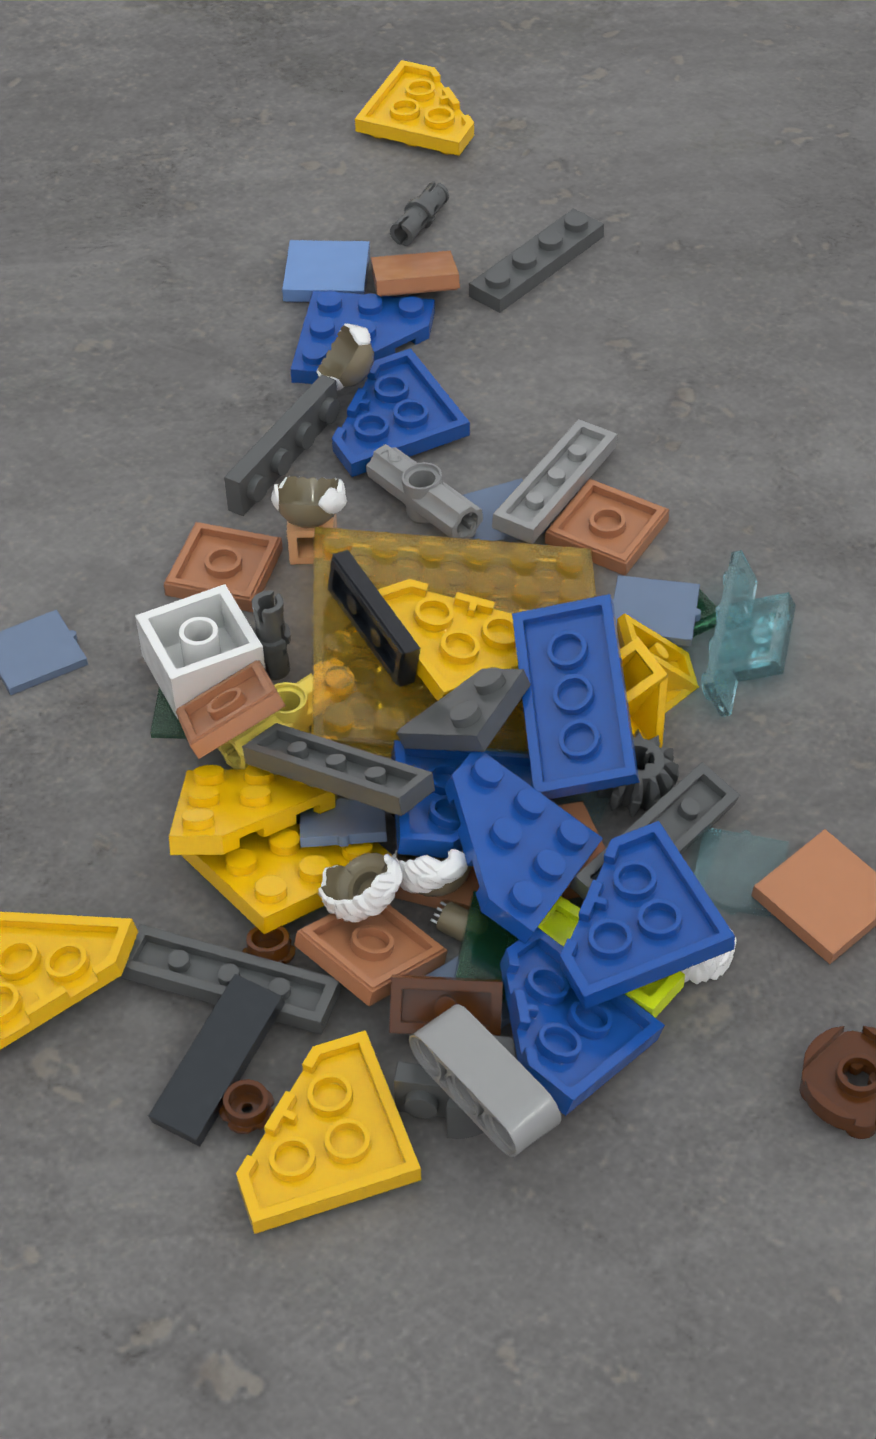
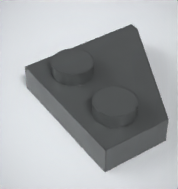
M496 667L481 669L401 727L397 735L404 749L484 752L531 684L524 669H499Z

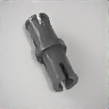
M431 182L419 197L411 199L404 208V214L390 228V235L397 244L401 245L404 241V246L410 245L423 228L430 227L435 220L436 212L449 200L447 188L441 183H438L436 186L435 182Z
M263 591L252 599L256 626L253 628V631L263 646L266 672L268 673L269 669L271 680H280L285 678L290 672V662L287 653V644L291 641L290 628L284 621L282 596L277 593L274 605V591Z

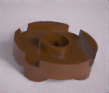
M844 1026L834 1027L817 1036L807 1048L803 1061L799 1091L801 1097L807 1102L812 1111L823 1121L838 1129L845 1130L853 1138L867 1139L876 1133V1028L863 1026L862 1032H843ZM848 1071L853 1075H859L862 1071L869 1075L868 1086H855L849 1083L845 1073Z

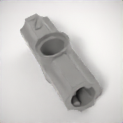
M387 444L373 452L370 462L366 465L368 477L406 505L407 516L411 520L418 523H431L451 539H459L463 543L475 536L478 526L483 522L482 509L443 482L441 469L437 465L427 462L417 463L396 447L391 448Z

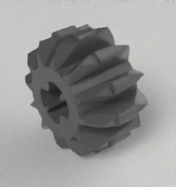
M639 729L633 734L640 783L597 791V798H611V811L623 806L628 808L631 817L638 812L639 808L647 812L676 785L679 777V765L673 762V748H659V735L647 740L642 738Z

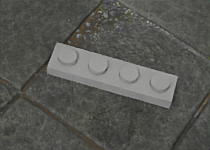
M578 419L493 513L492 528L533 544L615 450L618 434Z

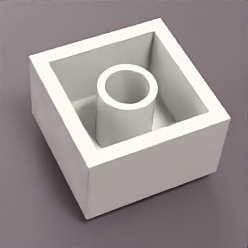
M225 584L135 615L142 656L177 719L178 717L175 712L177 708L254 661L260 660L265 668L263 646Z

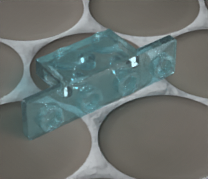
M742 550L731 553L728 570L723 574L724 590L721 603L716 607L717 623L714 637H711L709 640L710 656L707 671L702 674L701 678L704 696L707 700H712L721 717L732 715L738 682L784 674L796 607L789 592L755 599L758 584L757 578Z

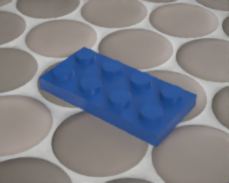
M607 594L512 613L518 668L524 669L531 684L523 695L522 700L533 788L548 799H555L640 783L614 604L611 595Z

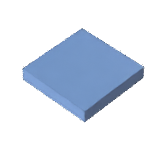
M290 240L282 288L283 301L310 302L313 291L332 290L340 293L366 294L370 241Z

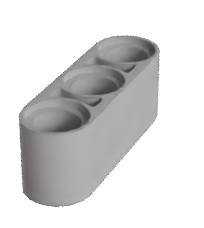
M459 1004L453 1005L409 1036L410 1048L422 1068L506 1155L510 1157L517 1156L560 1124L561 1113L549 1092L465 1007Z

